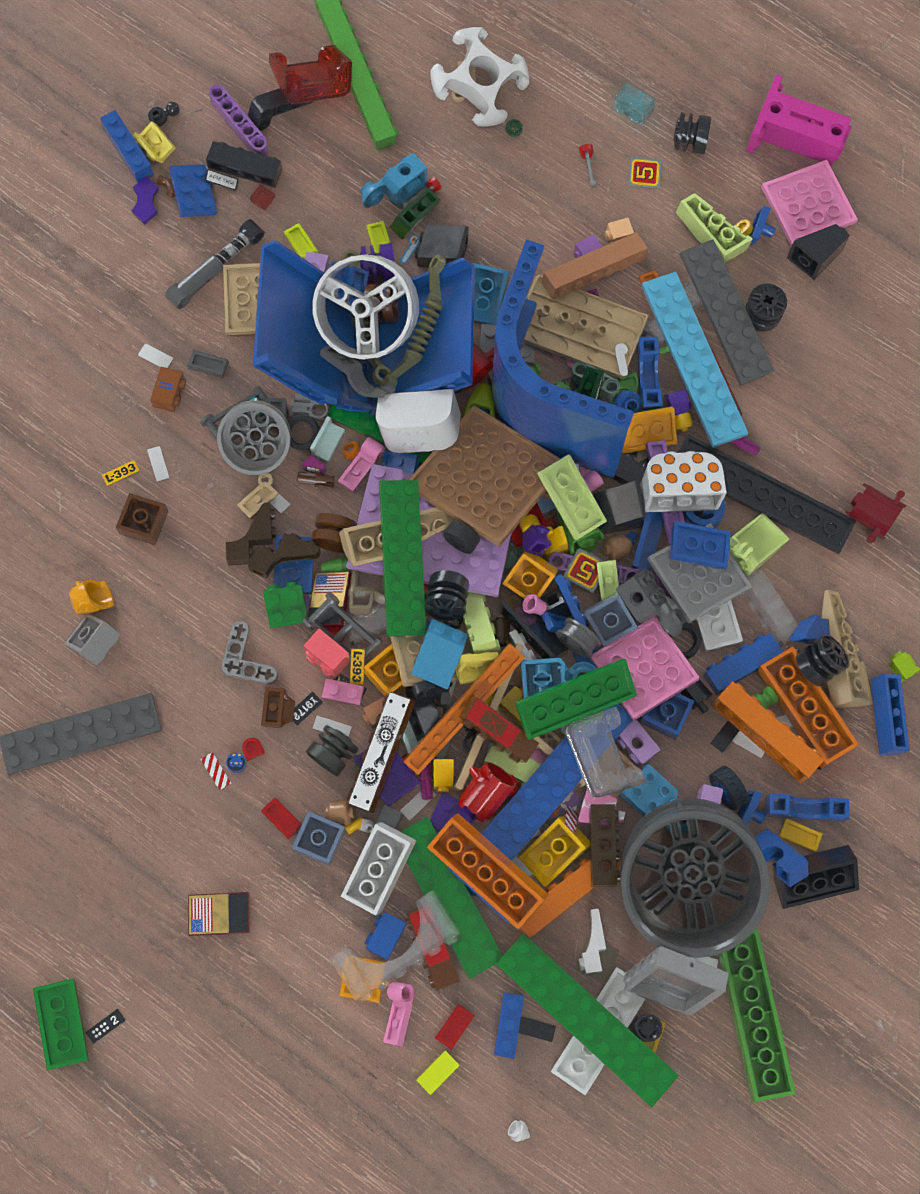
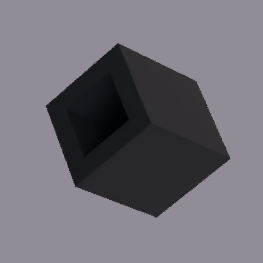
M558 589L541 597L542 601L547 604L548 612L564 617L571 615Z

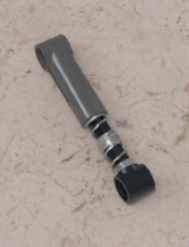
M252 219L242 224L237 238H233V242L225 245L219 254L209 256L181 282L175 283L168 288L165 296L178 309L184 308L191 300V297L223 270V264L225 262L228 263V260L237 255L241 248L248 246V244L255 245L261 241L265 232Z

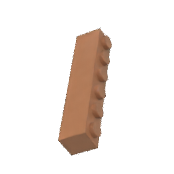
M635 232L544 272L542 284L552 299L563 297L568 292L579 290L584 285L595 283L600 278L609 277L616 271L625 270L634 263L642 262L646 257L648 247L638 233Z

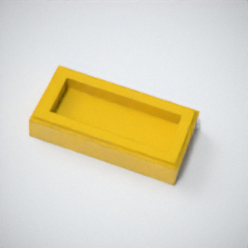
M785 818L778 836L783 840L815 853L823 834Z

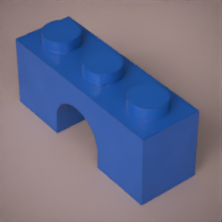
M766 829L755 836L766 863L771 860H777L776 876L786 885L791 887L808 876L809 864L807 859L794 851L790 845L783 842L777 834Z
M503 993L494 1056L515 1059L524 1000L522 995Z

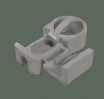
M296 392L295 400L291 401L292 409H290V415L293 417L294 415L303 414L321 421L327 418L329 408L325 403L326 411L314 410L317 405L322 404L314 402ZM314 414H324V415H322V416H315Z

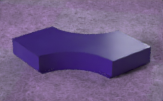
M147 176L133 186V190L137 195V203L131 210L144 225L158 214L153 201L159 189Z

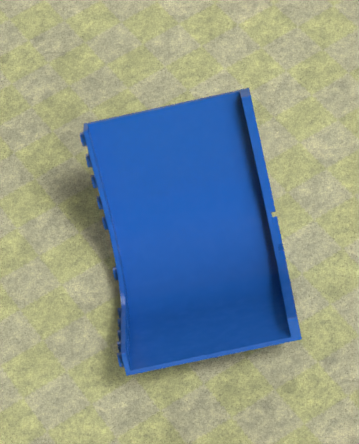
M526 239L497 318L492 372V395L496 412L503 424L561 459L570 454L574 463H580V467L592 471L595 470L598 473L614 478L634 414L633 411L558 387L543 380L529 368L520 353L537 307V303L526 299L544 250V245Z
M277 240L262 245L253 366L319 404L324 405L326 402L336 405V409L369 412V410L344 404L343 407L337 405V399L341 392V372L320 356L321 349L329 345L321 337L315 325L313 297L319 280L325 273ZM459 258L445 264L443 270L439 273L443 309L442 311H435L439 314V318H432L437 324H430L434 331H427L431 335L430 339L424 338L428 345H422L426 351L419 352L423 356L422 360L397 378L394 393L447 389L456 391L472 385L475 266L465 258ZM429 271L411 278L419 299L417 322H423L419 319V315L426 316L422 312V308L428 309L424 303L430 293ZM406 294L398 298V322L388 324L383 320L382 324L378 325L380 351L391 346L401 335L408 317ZM325 299V311L333 332L342 342L357 350L356 331L353 329L354 325L351 322L353 318L349 315L350 311L331 300ZM413 331L403 345L391 353L379 357L382 363L391 371L402 362L405 350H412L408 343H415L411 336H417V334ZM372 367V368H371V381H372V386H373V387H376V388H380L381 385L376 384V383L374 382L373 378H372L373 371L375 370L374 367ZM379 372V376L384 379L386 376ZM348 383V397L366 401V397L358 394Z

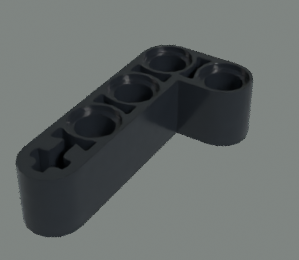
M303 80L258 95L251 101L248 117L259 131H263L270 125L273 116L313 103L318 98V93L309 80Z

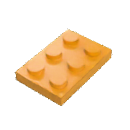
M667 407L634 413L622 453L646 450L645 445L647 442L665 440L666 446L677 444L674 408Z

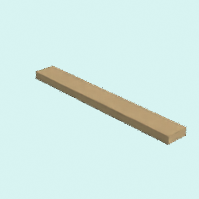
M517 643L514 646L520 653H522L524 649L523 645ZM514 670L495 690L489 704L495 711L498 709ZM477 734L453 789L458 791L464 788L470 774L469 769L473 767L484 739Z

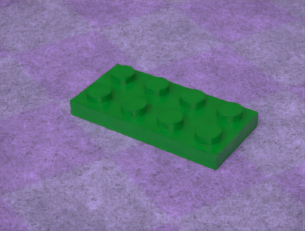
M72 978L33 988L47 1070L89 1061L75 979Z

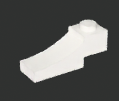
M599 908L592 909L589 912L591 924L589 944L586 952L582 953L581 958L578 959L580 971L584 970L585 975L602 971L599 952L605 951L606 945Z

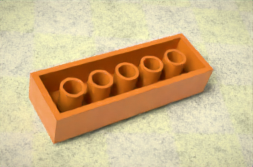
M792 646L761 665L757 672L766 686H770L779 699V706L799 736L806 741V745L811 749H816L822 755L821 758L824 761L819 765L822 769L855 749L859 744L821 687L812 684L803 675L797 664V651Z
M732 681L716 699L712 707L802 784L824 761L821 758L822 755L816 749L808 747L806 741L801 736L793 734L790 731L791 728L786 723L778 721L775 718L776 715L771 710L763 708L760 705L761 702L756 697L748 695L741 684Z
M460 814L453 816L427 847L518 930L549 895Z

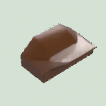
M265 687L261 720L262 727L281 728L284 724L293 722L295 701L287 695L285 688Z

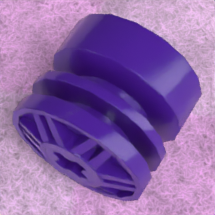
M392 243L380 244L379 253H375L373 245H370V254L368 255L381 256L395 263ZM361 246L360 255H367L365 246ZM360 260V269L369 272L367 285L370 284L369 276H373L374 284L378 282V275H382L384 282L395 276L393 272L383 265L373 261Z

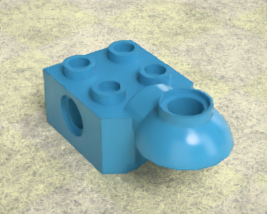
M414 153L403 157L400 163L395 167L389 168L385 176L378 182L373 183L369 181L361 188L360 193L362 194L363 206L369 208L377 205L383 199L384 194L397 206H401L404 201H408L426 187L427 167Z
M561 658L521 661L524 698L578 677L581 674L593 671L596 667L589 662H579L568 668Z
M647 764L640 769L639 773L619 796L643 817L659 805L676 800L678 790L650 764ZM687 820L680 824L682 835L689 833ZM668 824V825H666L665 827H666V829L671 833L670 827H669V824Z

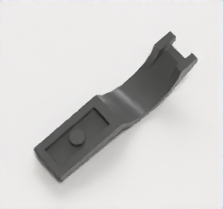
M330 346L321 349L320 356L345 373L351 387L358 394L364 397L383 398L389 393H394L395 388L388 383L382 388H376L369 384L363 375L362 364L354 358L343 355Z

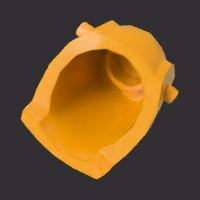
M91 579L81 583L76 581V586L72 587L69 592L71 604L77 614L98 612L115 605L112 592L106 581L98 582Z

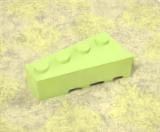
M694 193L680 202L676 214L701 244L714 239L724 263L746 251L753 239L749 235L745 236L741 233L740 228L727 222L725 216L717 214L712 210L713 207Z
M468 592L463 621L466 632L469 634L468 639L472 653L480 654L486 651H501L498 639L495 640L494 624L489 621V618H491L489 607L484 605V602H486L485 595Z

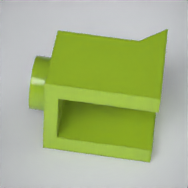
M899 651L891 656L892 660L888 663L894 674L901 675V683L920 672V667L916 666L917 664L911 655L906 652L902 653Z

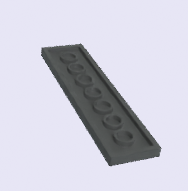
M714 239L681 251L679 255L739 385L742 386L773 373L774 369Z
M149 693L0 736V746L7 774L11 775L162 731L153 694Z

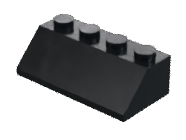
M515 593L500 602L499 613L504 618H507V621L510 622L511 626L519 634H523L527 643L542 659L563 658L568 653L569 649L557 638L556 634L546 629L542 615L529 614L523 610L524 598Z
M849 845L805 855L804 857L809 864L808 876L791 887L776 876V863H773L774 881L783 909L859 890L858 859Z

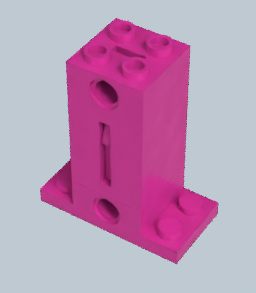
M776 74L746 151L753 154L755 147L759 148L761 141H765L820 162L827 160L829 165L832 166L834 160H839L845 146L846 139L852 128L849 125L851 118L781 93L783 88L781 80L783 76Z

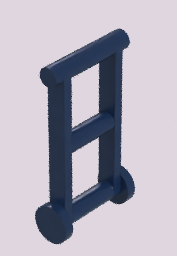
M354 358L364 366L365 379L372 385L371 368L373 366L367 359ZM340 370L341 392L337 399V405L343 407L344 404L369 410L370 415H375L378 401L373 400V397H366V401L348 397L349 381L347 375Z

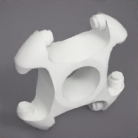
M470 27L456 31L452 39L455 44H466L467 53L463 63L451 73H445L440 64H435L430 70L433 91L436 98L438 97L441 100H445L448 96V89L462 95L481 111L480 114L476 113L472 119L478 127L495 126L504 123L508 115L505 110H497L494 105L499 88L510 79L516 80L519 89L524 90L529 85L528 67L524 57L519 54L514 55L511 60L513 63L511 64L492 53L480 42L481 40L484 41L487 37V31L482 27ZM480 67L486 70L492 79V85L481 86L471 78L469 68Z

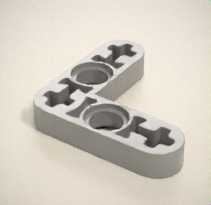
M243 621L235 622L231 627L222 662L223 672L229 677L266 685L274 684L277 680V672L273 667L243 660L249 637V628ZM240 626H243V629L245 630V632H241L240 639L243 640V642L237 639L238 632L236 631V629H239ZM234 644L241 646V650L237 654L230 651L231 646ZM233 663L234 667L240 668V664H243L240 671L241 674H238L239 671L237 669H232L229 672L226 665L229 666ZM252 666L255 668V673L252 676H246L244 674L245 668ZM259 668H261V673L267 674L268 671H271L273 677H270L269 680H266V677L264 675L259 674Z

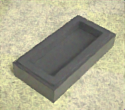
M193 350L187 367L194 371L224 378L229 360Z

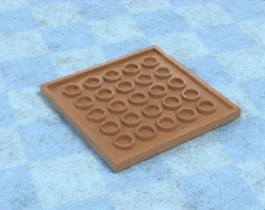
M473 406L460 420L459 435L456 442L444 450H434L408 480H418L419 496L500 547L547 491L537 473L560 460V458L476 406Z

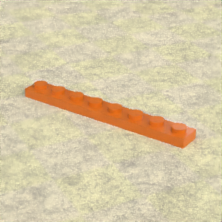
M509 643L405 757L403 762L419 775L463 726L461 723L463 720L458 716L470 698L478 697L485 702L525 657Z

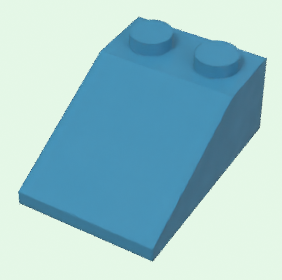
M473 263L475 266L474 320L496 325L500 307L508 288L511 271Z
M432 619L411 674L448 689L469 634Z

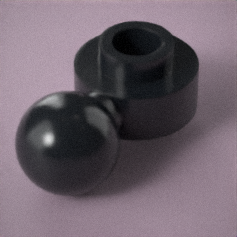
M169 102L166 105V109L154 107L149 111L148 118L150 122L156 123L158 127L166 123L168 115L176 116L179 114L180 107L176 102Z

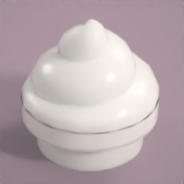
M515 1120L511 1123L508 1135L513 1141L519 1142L530 1138L525 1122Z

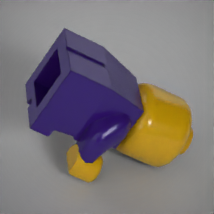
M686 389L664 395L667 407H673L675 410L676 430H681V432L687 431L688 427H691L693 423L689 413L691 402L688 400Z
M533 514L526 515L520 522L523 532L522 544L525 552L541 556L545 549L547 550L551 545V541L548 540L547 536L550 537L554 533L553 528L541 526L537 516Z

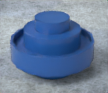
M625 390L617 396L615 405L631 410L633 413H638L642 407V400L636 392Z

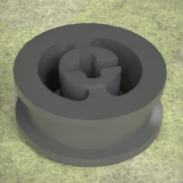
M567 618L564 621L565 626L563 629L557 630V638L575 654L585 659H591L594 648H599L601 645L599 638L580 622Z

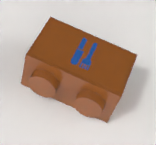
M160 367L150 399L153 407L175 412L176 406L179 407L181 402V390H184L186 386V379L182 371Z

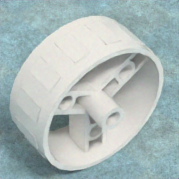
M358 255L337 262L320 278L313 297V317L321 337L337 352L357 359L378 358L391 353L403 345L410 337L419 314V299L416 287L410 276L399 265L381 256ZM358 260L373 261L383 265L395 275L368 294H364L335 278L341 269ZM388 286L393 289L391 297L386 294ZM340 288L343 289L345 292L343 298H340L338 296V290ZM380 293L383 302L380 303L379 299L374 297V295ZM351 294L360 298L356 299L352 304L348 301ZM406 294L408 300L406 325L398 339L391 346L380 351L378 312ZM326 298L350 310L355 316L357 350L346 345L333 332L325 311ZM371 316L370 327H364L363 318ZM365 331L370 332V341L364 338Z

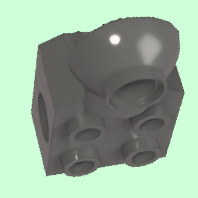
M646 567L616 588L638 622H647L656 615H659L660 625L665 632L674 637L680 635L686 619L679 609L673 610L665 597L664 590L658 587L654 581L653 574Z

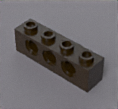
M591 804L589 806L591 887H616L617 882L621 881L620 870H617V862H620V850H616V842H619V830H616L615 822L619 821V811L615 810V804ZM599 822H608L610 826L609 830H602L599 826ZM607 841L610 844V850H602L600 842ZM602 861L610 863L611 869L609 871L601 869L600 863Z

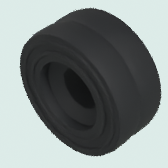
M452 521L443 533L445 540L450 545L466 554H471L480 542L478 534L459 521Z

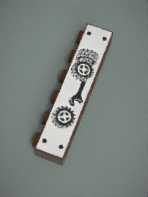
M390 691L384 697L382 713L377 716L375 722L377 725L376 729L369 737V748L362 756L361 761L363 764L361 769L355 774L354 780L356 782L354 788H351L348 793L349 805L371 813L375 812L416 701Z

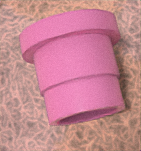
M529 594L523 601V610L526 613L543 615L547 609V604L534 594Z

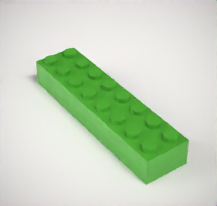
M757 928L739 945L718 954L721 969L729 973L726 992L751 1102H760L796 1094Z

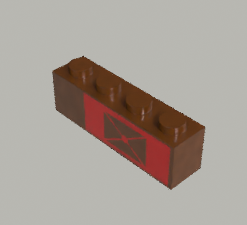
M471 697L458 716L463 720L461 722L469 729H476L478 736L486 741L488 739L494 743L493 747L501 752H507L509 758L517 764L519 762L527 763L539 745V742L534 739L528 740L524 731L478 697Z
M430 904L407 913L408 919H405L409 931L413 930L416 937L413 938L416 949H421L423 957H420L423 967L424 969L428 968L431 976H428L431 987H436L437 991L460 982Z

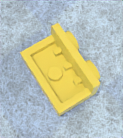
M152 121L140 134L136 132L133 134L138 146L146 150V156L153 162L163 163L176 149L157 124Z
M486 651L480 654L466 653L461 655L455 669L459 683H474L497 658L498 652Z

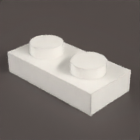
M517 630L510 632V639L514 646L519 643L524 647L521 653L525 657L523 661L536 660L532 650H527L525 646L527 641L523 634H518Z

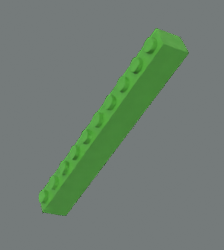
M314 0L315 7L376 151L396 144L397 128L395 125L392 126L390 122L392 121L390 112L384 108L386 106L384 98L378 94V84L372 80V70L366 66V56L364 52H360V42L358 38H354L353 26L351 23L348 24L347 12L345 9L342 10L341 7L342 1Z

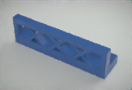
M646 512V518L641 529L631 568L642 570L646 567L648 571H651L652 566L647 558L656 552L663 525L661 512Z

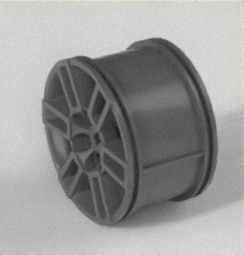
M682 798L661 804L645 814L634 826L626 840L622 853L621 890L626 911L638 931L657 947L662 946L692 958L718 955L743 942L755 930L764 915L770 892L769 872L765 858L748 825L737 814L723 805L699 798ZM697 819L716 822L723 825V827L705 841L700 839ZM687 820L689 838L684 839L682 837L679 821ZM669 824L673 844L668 848L648 840L653 833ZM731 832H735L739 836L722 851L716 849V846ZM746 846L752 861V875L748 876L725 869L724 861ZM641 847L660 855L661 861L657 862L636 854ZM696 849H703L705 854L703 857L698 858L694 856V851ZM682 852L685 855L684 859L676 861L673 858L675 853ZM637 865L658 872L661 875V879L642 894H638L633 881L632 867ZM709 865H717L718 870L715 873L708 872L707 868ZM691 868H694L695 871H697L695 872V876L690 875L689 872ZM671 871H675L678 874V877L674 880L667 878V874ZM724 880H729L748 886L749 891L747 894L724 886L723 882ZM704 883L711 885V889L707 892L700 890L701 885ZM683 887H689L691 893L682 895L680 890ZM666 890L668 895L653 909L648 910L645 904L660 892ZM714 894H719L741 904L731 917L721 923L716 922L711 900ZM677 900L685 903L687 929L671 926L659 919L660 915ZM696 903L702 904L706 928L699 929Z

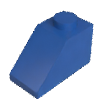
M811 615L809 619L801 620L791 635L790 641L812 645L822 635H830L829 619L821 618L820 615Z

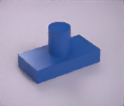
M765 205L757 211L752 224L753 231L749 235L753 239L750 245L758 241L761 234L771 238L775 233L776 228L765 223L771 209Z
M757 790L748 791L749 801L741 806L737 813L747 825L751 819L758 824H762L766 818L765 813L756 809L763 795Z

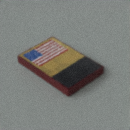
M350 571L315 572L307 617H310L326 601L325 595L328 592L333 593L339 599L340 603L338 605L346 612L349 597L348 591L351 586L352 573ZM330 607L317 621L323 627H344L345 619Z
M249 892L188 895V936L250 933Z

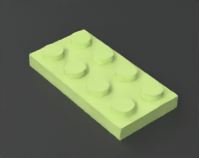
M570 454L537 473L574 540L580 539L607 522Z

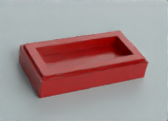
M275 797L261 810L288 840L302 826Z
M458 1004L435 1039L452 1050L475 1015Z

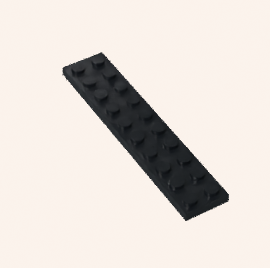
M689 434L687 435L678 453L694 451L695 453L705 452L715 456L723 467L726 487L725 496L759 514L766 515L769 519L837 554L841 552L856 520L716 448H712L709 444Z

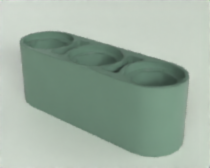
M582 361L576 362L572 367L573 381L579 385L586 366L594 368L593 366ZM604 373L599 397L608 402H615L620 394V383Z

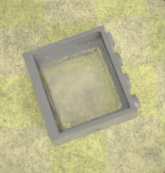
M660 946L625 973L623 979L625 983L624 991L691 1016L725 993L729 973Z

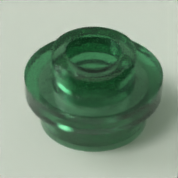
M511 119L506 123L505 131L509 136L517 137L522 133L523 125L519 120Z

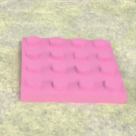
M827 160L768 181L761 186L791 246L795 239L831 225L837 224L839 227L844 228L857 223L858 219Z
M656 616L639 625L637 629L595 652L591 657V661L597 669L622 658L626 659L637 696L623 701L621 704L633 721L699 681L700 678L669 634L661 627Z

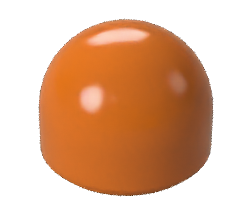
M356 441L348 442L342 448V454L348 460H354L361 451V447ZM354 447L352 450L347 451L348 448Z

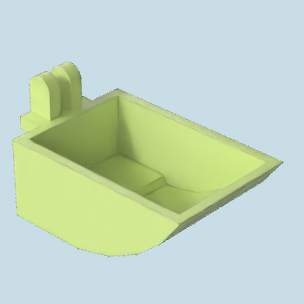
M760 514L730 538L729 552L740 569L749 576L772 557L789 538L766 515Z

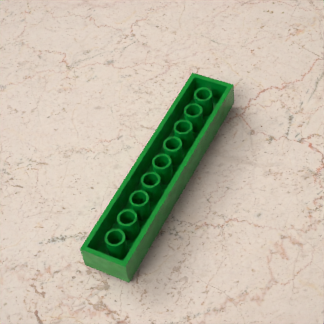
M524 933L496 963L506 975L651 1108L679 1077L670 1066Z

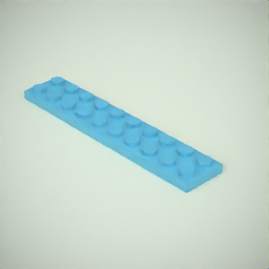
M677 272L642 283L641 287L712 448L747 436L748 431Z

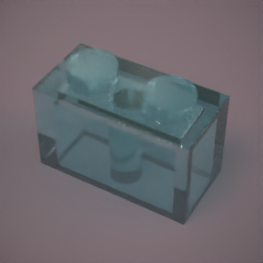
M626 82L616 95L613 108L617 112L630 117L633 122L643 125L653 112L656 100Z

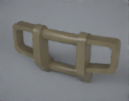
M350 569L352 573L351 588L348 591L350 613H371L374 600L380 604H385L384 577ZM359 575L377 576L381 579L380 589L377 587H358ZM354 599H370L368 605H353Z

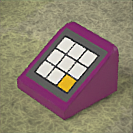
M313 455L302 464L303 471L315 474L318 472V474L322 475L326 474L325 465Z

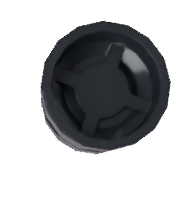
M651 1014L639 1017L633 1026L634 1035L645 1043L658 1039L663 1029L659 1018Z

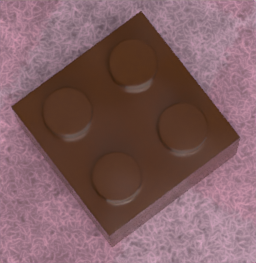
M129 493L116 529L120 535L156 545L167 517L168 509L163 503Z

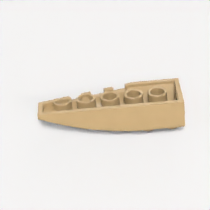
M437 507L420 511L421 540L423 541L448 528L452 521L457 520ZM381 520L344 528L339 532L343 550L352 567L383 560Z
M826 590L824 593L822 618L829 619L830 636L834 637L841 644L849 659V667L827 682L830 702L835 708L842 709L872 705L873 699L866 667L863 661H859L857 655L859 648L857 644H853L850 636L853 631L844 619L847 614L839 592Z

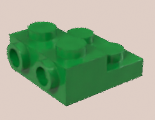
M297 581L288 582L286 587L280 588L278 584L269 585L267 590H263L270 628L303 623L302 619L308 616L303 585H298Z

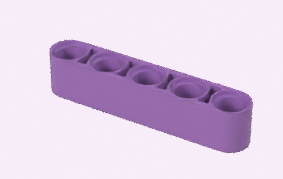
M219 84L211 86L209 95L214 108L251 152H258L263 156H267L268 145L263 134L223 86Z

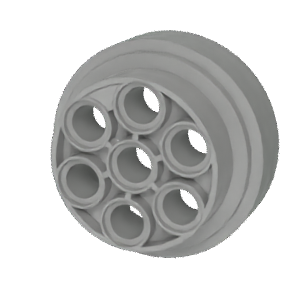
M245 401L230 409L222 419L217 432V444L223 459L233 469L248 475H260L274 470L283 462L290 448L291 430L287 419L275 406L263 401ZM260 412L264 413L266 415V420L259 421L256 417V414ZM241 416L245 417L248 420V424L241 425L238 422V418ZM273 426L277 427L279 429V434H271L269 428ZM254 430L259 431L261 438H253L251 432ZM233 435H240L243 441L240 443L235 442ZM270 444L273 446L274 451L271 453L266 452L264 446ZM246 449H254L256 455L248 456Z

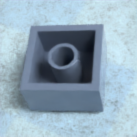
M618 592L584 611L604 647L638 628L636 621Z
M308 811L292 849L294 852L331 866L346 828Z

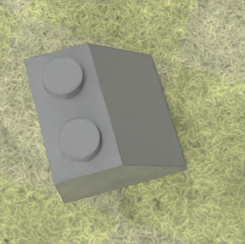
M87 614L64 644L89 662L98 665L105 658L108 650L116 644L120 634L105 621Z

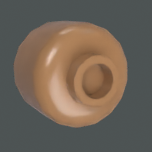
M623 534L608 537L605 540V545H603V552L611 560L627 558L633 548L630 538Z
M348 800L331 801L329 806H326L325 817L342 826H348L351 824L352 819L356 817V809L348 804Z

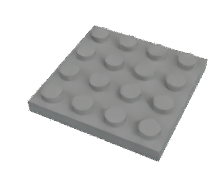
M711 523L705 526L709 528H714ZM671 545L647 558L677 607L683 613L688 624L752 588V585L730 552L726 570L670 559Z

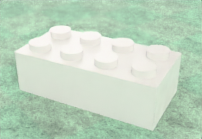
M382 822L375 824L341 897L374 915L382 913L416 840Z

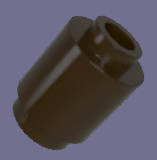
M496 617L495 620L491 621L496 632L494 634L495 640L498 639L500 647L507 646L510 638V622L507 621V618Z

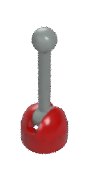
M584 144L579 147V153L587 161L590 176L589 185L595 187L596 181L593 178L590 158L594 153L593 145Z
M435 176L427 181L426 189L429 188L433 193L442 189L440 182ZM424 189L419 194L411 198L409 201H404L402 203V206L406 208L426 189Z

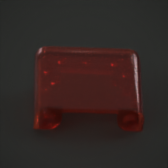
M335 45L322 47L318 53V61L287 65V59L284 54L279 52L269 53V65L284 98L291 104L343 97L351 91L352 61Z

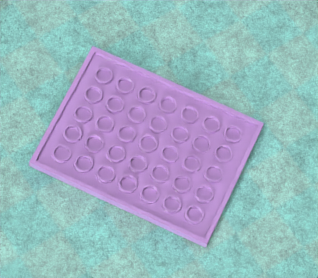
M372 464L357 525L381 520L380 480H408L413 474L403 472L402 469ZM419 496L420 511L435 508L434 505ZM446 529L422 541L423 578L425 584L429 583L430 576L434 572L450 570L464 575L469 580V592L498 597L511 534L500 547L478 534L480 542L471 554L463 553L450 545L443 536ZM349 560L347 561V569L383 576V560L352 567Z

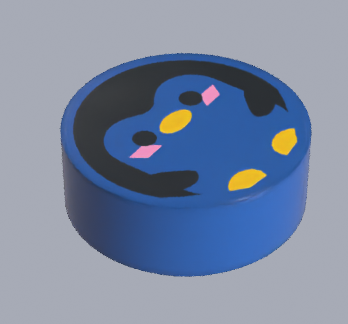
M232 753L228 756L226 765L231 772L240 773L246 768L247 762L241 753Z

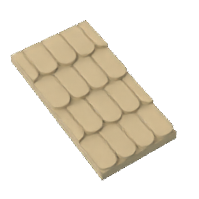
M539 274L535 276L526 299L535 301L537 307L523 343L535 348L538 347L557 356H563L574 362H585L613 377H624L619 371L615 347L620 343L627 346L628 351L624 356L628 368L649 315L582 290H573L563 297L552 299L542 284L543 276Z

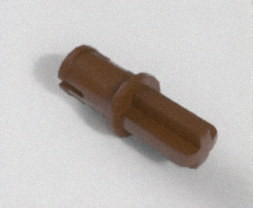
M301 471L297 474V482L313 484L314 487L317 485L334 487L335 476Z

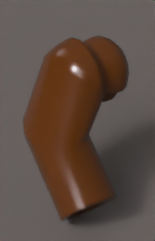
M159 175L157 184L165 186L167 189L166 195L174 198L175 192L172 180Z

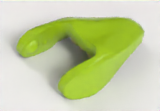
M483 382L477 386L462 411L461 419L467 414L471 406L489 409L490 416L496 419L490 384Z

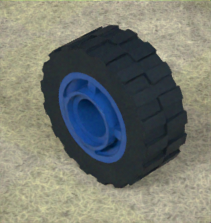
M723 765L710 774L709 781L711 785L723 789L721 801L730 810L736 811L749 801L748 792L744 784L732 769Z

